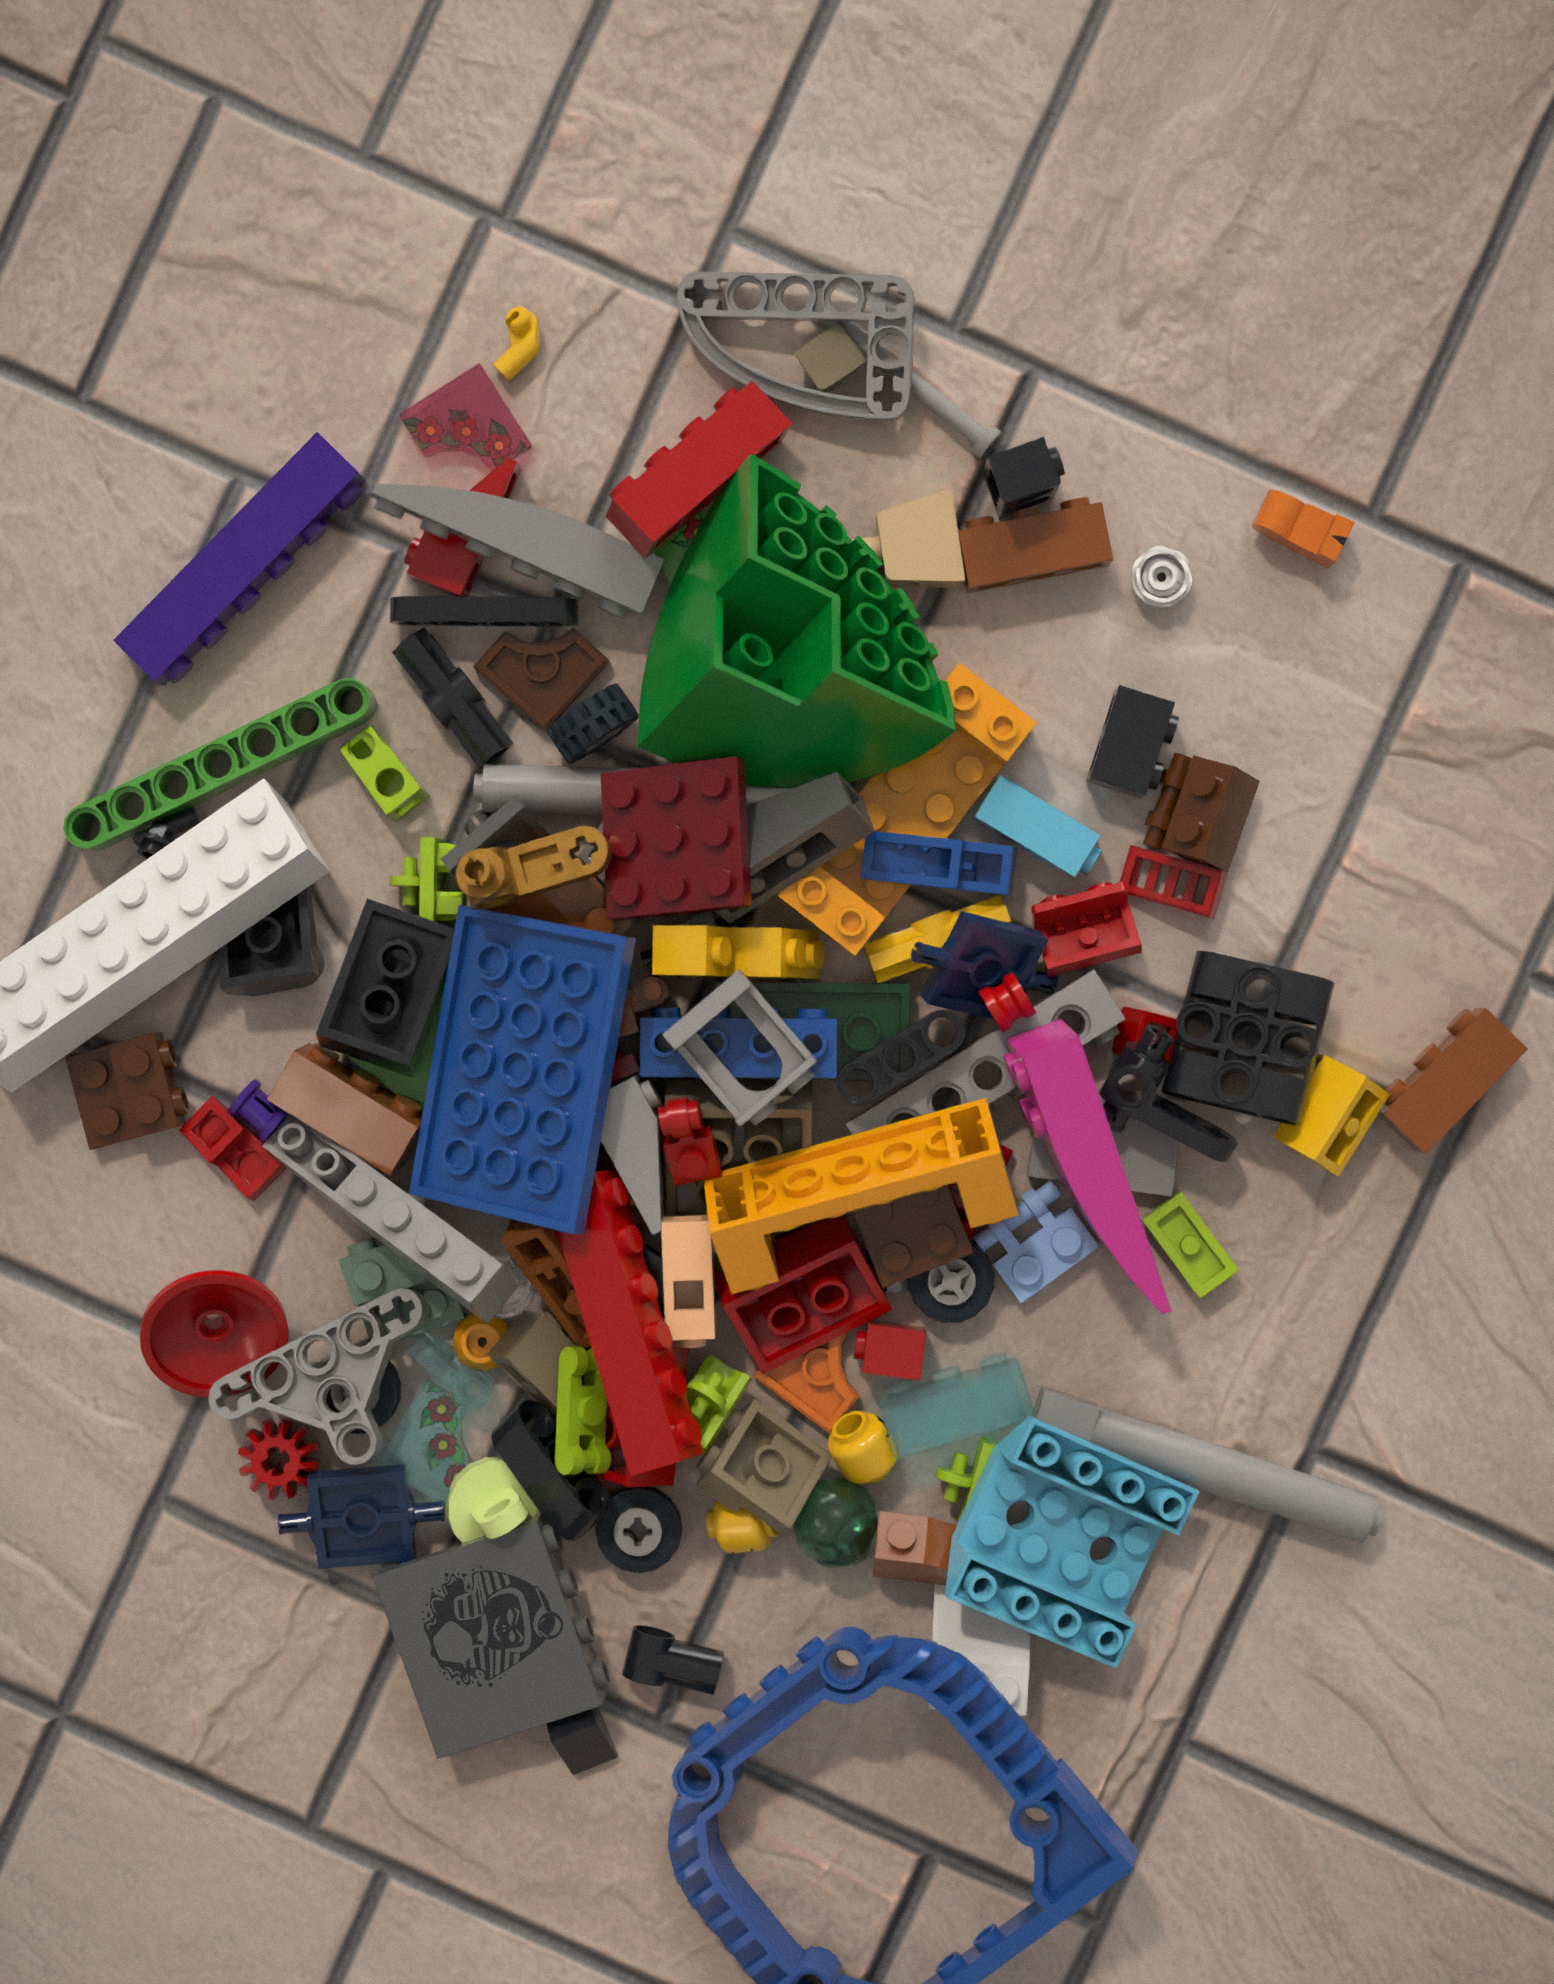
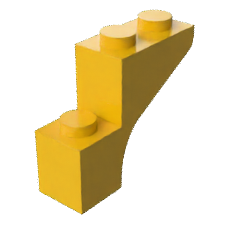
M653 925L652 975L731 977L740 969L748 978L819 979V969L822 968L824 963L825 951L823 943L820 941V931L791 928Z

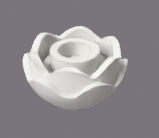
M1164 546L1148 549L1135 561L1132 568L1131 579L1135 593L1143 602L1155 607L1175 605L1187 595L1192 586L1188 559L1181 552ZM1159 573L1165 575L1166 579L1164 582L1157 580Z

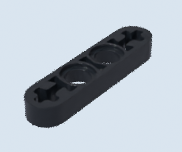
M399 596L390 598V623L408 626L570 627L578 625V600L558 597Z

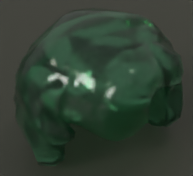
M830 1477L820 1480L813 1488L793 1524L796 1544L809 1559L816 1561L822 1567H846L851 1564L856 1565L864 1562L871 1552L872 1540L878 1525L874 1500L861 1484L849 1482L843 1477Z

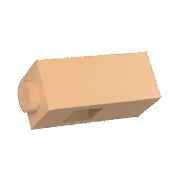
M708 1215L663 1216L661 1236L665 1322L670 1328L672 1340H677V1347L706 1346V1339H715L717 1331L714 1251Z

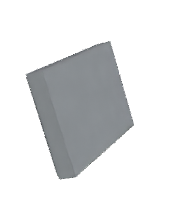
M1099 1094V1097L1103 1105L1105 1100ZM1165 1098L1185 1109L1186 1101ZM1112 1116L1111 1119H1110V1121H1109L1110 1129H1111V1126H1112V1124H1113V1123H1112V1119H1113L1114 1116ZM1130 1116L1123 1132L1120 1133L1113 1130L1111 1132L1131 1191L1172 1197L1180 1142ZM1033 1132L1027 1176L1061 1181L1041 1138L1037 1139Z

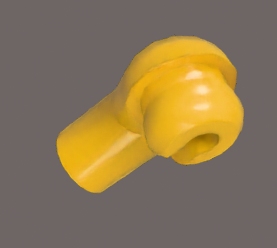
M521 306L512 308L506 315L505 322L509 327L510 348L493 363V366L508 382L526 367L540 350L539 322L533 313Z

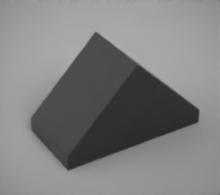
M599 1707L546 1724L552 1745L573 1775L618 1757L617 1750Z

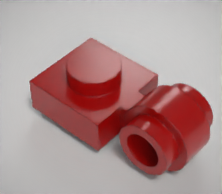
M688 1097L667 1100L666 1106L658 1107L659 1123L663 1134V1149L674 1186L722 1177V1164L711 1126L704 1127L699 1101H689Z

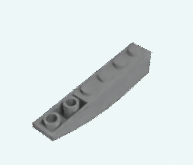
M376 483L370 485L366 492L367 496L377 500L374 508L398 519H402L404 512L422 520L420 529L446 540L449 533L467 540L465 549L491 560L494 554L497 553L512 560L510 569L532 579H537L539 573L557 580L554 586L556 590L577 599H581L583 593L601 600L598 605L599 609L625 619L627 612L642 614L664 562V559L653 554L645 559L631 544L576 519L529 503L481 492L426 485Z
M291 1114L262 1145L268 1153L353 1222L488 1324L518 1288L519 1285L502 1263L355 1154Z

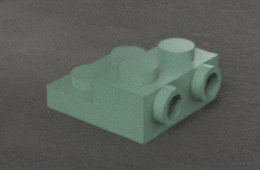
M374 1237L348 1246L349 1256L339 1260L354 1306L358 1305V1308L399 1288L414 1290L425 1298L429 1308L428 1319L425 1324L416 1332L398 1341L464 1319L466 1316L463 1305L412 1268L383 1244L377 1246ZM400 1299L398 1301L400 1309L389 1316L380 1315V1309H378L375 1313L380 1317L384 1325L398 1318L404 1319L408 1323L411 1321L409 1312L415 1309L414 1303H407ZM363 1318L368 1337L371 1341L374 1332L373 1327L368 1320ZM385 1325L386 1335H387V1334H389L391 1331H390V1330L386 1327V1325Z

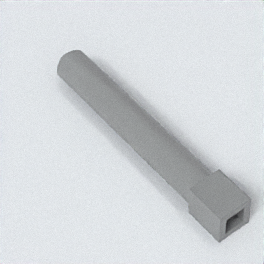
M485 764L483 774L475 773L473 797L475 803H482L483 812L495 813L512 797L516 796L532 814L602 816L600 773L637 768ZM746 785L747 806L793 788Z
M1041 1385L1032 1417L1198 1490L1361 1543L1367 1539L1368 1535L1375 1536L1380 1528L1383 1508L1377 1507V1497L1118 1413L1100 1407L1095 1402Z

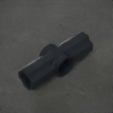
M425 627L412 633L392 651L393 655L422 691L421 697L429 709L447 730L449 728L452 730L462 747L480 768H483L485 764L494 762L514 744L483 704L485 699L459 666L456 668L446 652Z

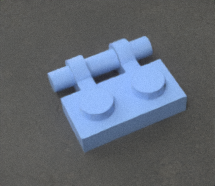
M1051 1180L1036 1191L1030 1188L1021 1195L1023 1200L1016 1205L1018 1216L1004 1219L997 1224L988 1225L973 1236L983 1252L999 1241L1007 1252L993 1261L992 1264L1020 1303L1026 1301L1099 1247L1070 1206L1053 1217L1047 1206L1062 1195ZM1035 1216L1042 1226L1018 1243L1011 1232Z

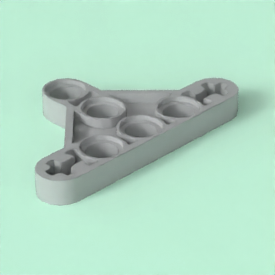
M403 1288L392 1290L220 1378L209 1391L208 1401L210 1408L215 1415L227 1420H241L263 1409L276 1412L326 1430L335 1453L345 1463L352 1465L369 1464L378 1458L383 1446L382 1435L371 1410L396 1341L416 1332L425 1324L429 1312L427 1301L420 1293L414 1290ZM400 1299L407 1303H414L415 1309L409 1312L411 1321L407 1323L406 1320L398 1318L386 1323V1327L391 1331L386 1335L385 1325L375 1311L380 1309V1315L389 1316L400 1309L398 1303ZM364 1318L373 1327V1338L366 1346L358 1347L350 1339V1328L354 1322ZM322 1340L330 1348V1360L324 1367L316 1369L308 1362L307 1350L311 1344ZM279 1362L287 1370V1382L281 1389L273 1391L266 1385L264 1375L268 1366ZM341 1384L350 1393V1404L343 1412L335 1413L327 1404V1394L333 1386ZM253 1385L262 1397L258 1400L257 1393H248L237 1400L238 1409L233 1406H225L223 1401L229 1397L228 1387L232 1390H244ZM360 1428L367 1432L371 1443L366 1454L361 1457H355L348 1451L346 1442L349 1434L353 1430Z

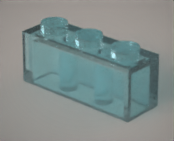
M1000 1352L980 1358L978 1360L979 1367L964 1372L960 1371L959 1366H952L931 1373L933 1381L914 1386L913 1380L908 1379L886 1386V1394L878 1396V1403L894 1458L898 1459L1021 1423L1029 1415L1036 1418L1017 1357L1007 1359L1006 1352Z

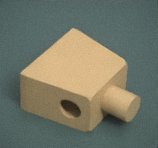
M952 489L942 490L876 513L877 536L864 537L862 539L884 563L882 565L883 575L891 587L959 588L964 586L965 574Z

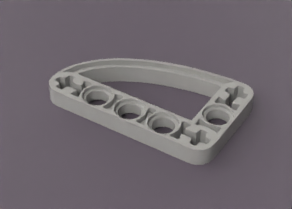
M694 272L684 277L680 282L677 291V304L686 332L697 348L713 364L746 386L753 381L766 396L780 402L818 413L853 419L893 421L904 416L910 408L912 398L915 296L908 282L901 277L893 275ZM702 282L708 291L723 293L721 282H728L725 291L728 309L720 310L722 302L719 299H706L703 302V308H697L696 303L688 299L689 292L697 291L698 283ZM745 283L756 284L761 290L759 304L750 310L740 309L735 302L737 289ZM793 284H801L807 287L810 296L807 305L798 311L788 310L783 304L784 291ZM840 285H850L857 291V303L853 309L847 312L837 311L831 305L832 292ZM873 285L871 289L873 296L888 295L889 287L896 286L898 293L906 296L905 303L897 304L896 312L890 313L886 304L870 302L873 312L864 313L867 303L864 286ZM704 319L868 323L866 398L812 390L767 375L747 365L728 352L712 335ZM895 335L904 342L903 355L895 362H884L877 354L878 343L885 336ZM877 368L888 372L904 369L903 378L893 376V390L895 393L902 395L901 402L893 403L892 411H884V405L875 400L876 394L884 393L886 385L884 375L875 378Z

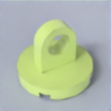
M485 1457L468 1464L454 1477L449 1488L450 1493L446 1502L445 1514L452 1532L464 1543L482 1536L493 1539L505 1535L521 1523L533 1520L540 1511L503 1459H499V1457Z

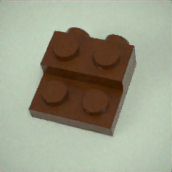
M162 1032L146 1034L65 1057L89 1150L173 1129L186 1123L184 1115L189 1114L187 1095L182 1086L176 1087L172 1068L177 1067L176 1053L172 1042L169 1039L164 1040Z

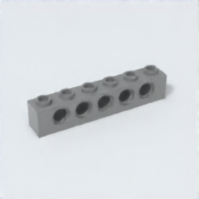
M1095 969L1089 970L1033 1005L1036 1011L1035 1015L1030 1018H1018L1013 1021L1011 1029L1004 1033L1000 1031L999 1027L851 1118L845 1124L853 1135L889 1125L893 1118L900 1113H910L918 1117L936 1112L932 1106V1097L942 1087H951L957 1092L959 1105L986 1098L990 1113L996 1110L992 1103L1008 1092L1013 1099L1024 1093H1021L1016 1082H1012L1003 1059V1055L1010 1053L1006 1038L1056 1021L1063 1011L1073 1010L1078 1013L1082 1020V1028L1078 1033L1082 1046L1091 1041L1096 1048L1120 1033L1116 1025L1125 1020V1017ZM984 1061L995 1063L1000 1071L999 1082L990 1089L979 1088L973 1079L976 1066Z

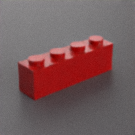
M753 381L739 392L735 387L729 389L714 404L715 413L705 421L700 416L691 421L679 435L682 441L671 450L666 446L658 449L644 464L647 470L636 480L630 475L627 476L610 492L609 496L612 502L605 517L645 559L715 500L750 454L762 459L783 441L792 422Z

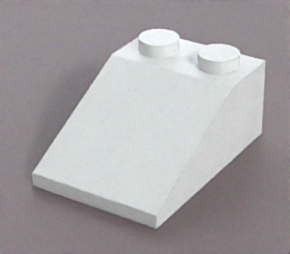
M934 1584L930 1640L938 1642V1644L967 1657L971 1663L989 1677V1680L1004 1695L1016 1713L1026 1716L1030 1668V1632L948 1599L945 1596L946 1585ZM928 1703V1709H935Z

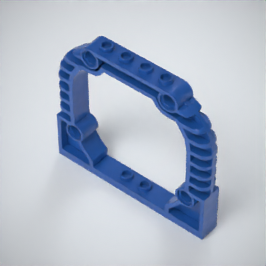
M854 1626L843 1627L835 1631L824 1641L819 1636L814 1637L796 1653L799 1660L787 1669L782 1664L778 1665L759 1682L762 1689L749 1698L744 1692L729 1703L723 1710L726 1717L714 1726L709 1720L700 1725L686 1739L690 1745L676 1764L672 1775L673 1786L678 1795L670 1814L668 1853L670 1854L676 1882L683 1890L690 1906L696 1909L705 1920L706 1926L719 1937L724 1944V1948L737 1959L743 1967L742 1970L756 1984H812L806 1979V1974L819 1977L823 1984H884L859 1980L842 1974L839 1959L829 1949L810 1947L804 1950L737 1871L720 1841L717 1813L728 1803L740 1783L744 1770V1761L824 1699L838 1704H855L868 1698L882 1686H890L925 1699L951 1722L1015 1801L1009 1819L1010 1830L1020 1843L1033 1848L1034 1881L1031 1895L1035 1901L1000 1927H997L995 1924L986 1927L973 1940L974 1946L962 1955L958 1951L949 1954L936 1967V1974L922 1984H978L1134 1870L1138 1851L1062 1758L1058 1761L1054 1759L1042 1741L1030 1730L1023 1718L1011 1707L1004 1695L992 1684L989 1677L971 1663L967 1657L930 1639L922 1640L898 1637V1635H886L872 1640L870 1635L864 1630ZM842 1650L851 1652L857 1658L858 1664L853 1666L844 1664L839 1660L837 1652ZM692 1764H700L706 1767L711 1777L699 1776L693 1770ZM1029 1808L1042 1809L1047 1814L1048 1819L1044 1821L1034 1820L1027 1815L1025 1810Z

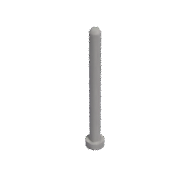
M821 322V323L829 329L831 326H833V325L836 324L837 322ZM842 322L867 358L868 335L852 322ZM878 343L877 354L881 360L889 363L898 360ZM904 369L895 372L881 370L892 380L893 376L904 377ZM913 371L912 396L973 443L974 447L971 452L982 459L998 440L1002 432L993 425L985 429Z

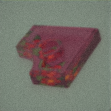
M480 363L398 414L426 458L443 451L464 452L479 459L492 471L506 458L515 459L532 448L530 441Z

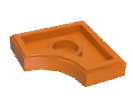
M847 1333L764 1374L758 1368L753 1375L754 1378L829 1434L834 1423L849 1411L859 1397V1393L847 1381L841 1365V1347Z

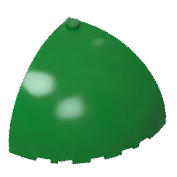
M750 454L724 486L704 517L683 556L664 600L644 669L639 707L638 747L675 764L737 756L744 759L746 785L795 788L838 772L847 782H853L900 767L939 745L956 731L948 682L938 679L932 662L938 656L937 650L933 643H928L924 633L915 626V623L921 618L902 587L893 591L889 583L878 571L884 563L860 536H857L853 541L847 536L846 529L835 518L837 514L829 506L825 505L820 511L797 493L800 490L801 484L777 468Z

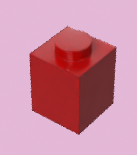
M871 1320L867 1322L866 1331L857 1330L853 1359L862 1360V1373L920 1380L926 1329L922 1326Z

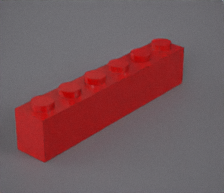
M617 1169L595 1172L584 1234L556 1231L631 1477L704 1453L700 1443L702 1438L701 1429L696 1419L692 1416L686 1397V1380L683 1373L677 1367L672 1351V1334L666 1322L663 1321L658 1305L657 1285L652 1275L648 1272L642 1252L643 1239L638 1228L634 1226L630 1213L628 1189L619 1177Z

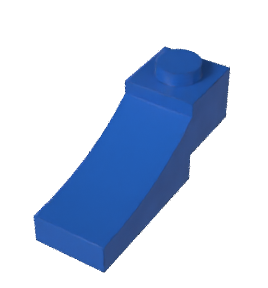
M874 831L865 837L861 879L1012 896L1017 847Z

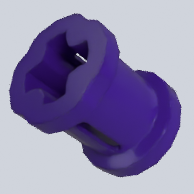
M254 1079L237 1096L227 1112L231 1116L239 1115L260 1133L259 1139L265 1143L289 1116V1113L268 1101V1095L260 1089L261 1083Z

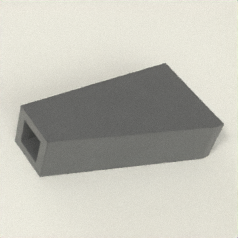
M838 772L748 805L747 822L752 907L717 910L716 912L727 923H732L873 833L875 830L864 799Z

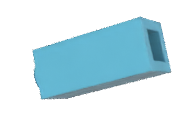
M1002 775L997 778L973 817V820L1070 879L1075 878L1079 871L1087 875L1102 851L1094 846L1101 835Z

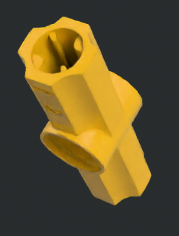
M1001 895L954 912L951 909L911 923V927L885 935L864 944V949L877 983L926 966V969L932 968L933 966L912 961L911 951L912 948L916 949L914 944L922 942L936 947L943 946L961 911L1011 923Z

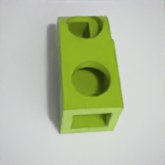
M371 724L340 747L342 754L384 813L396 823L430 797L429 793L414 777L401 758L392 751Z

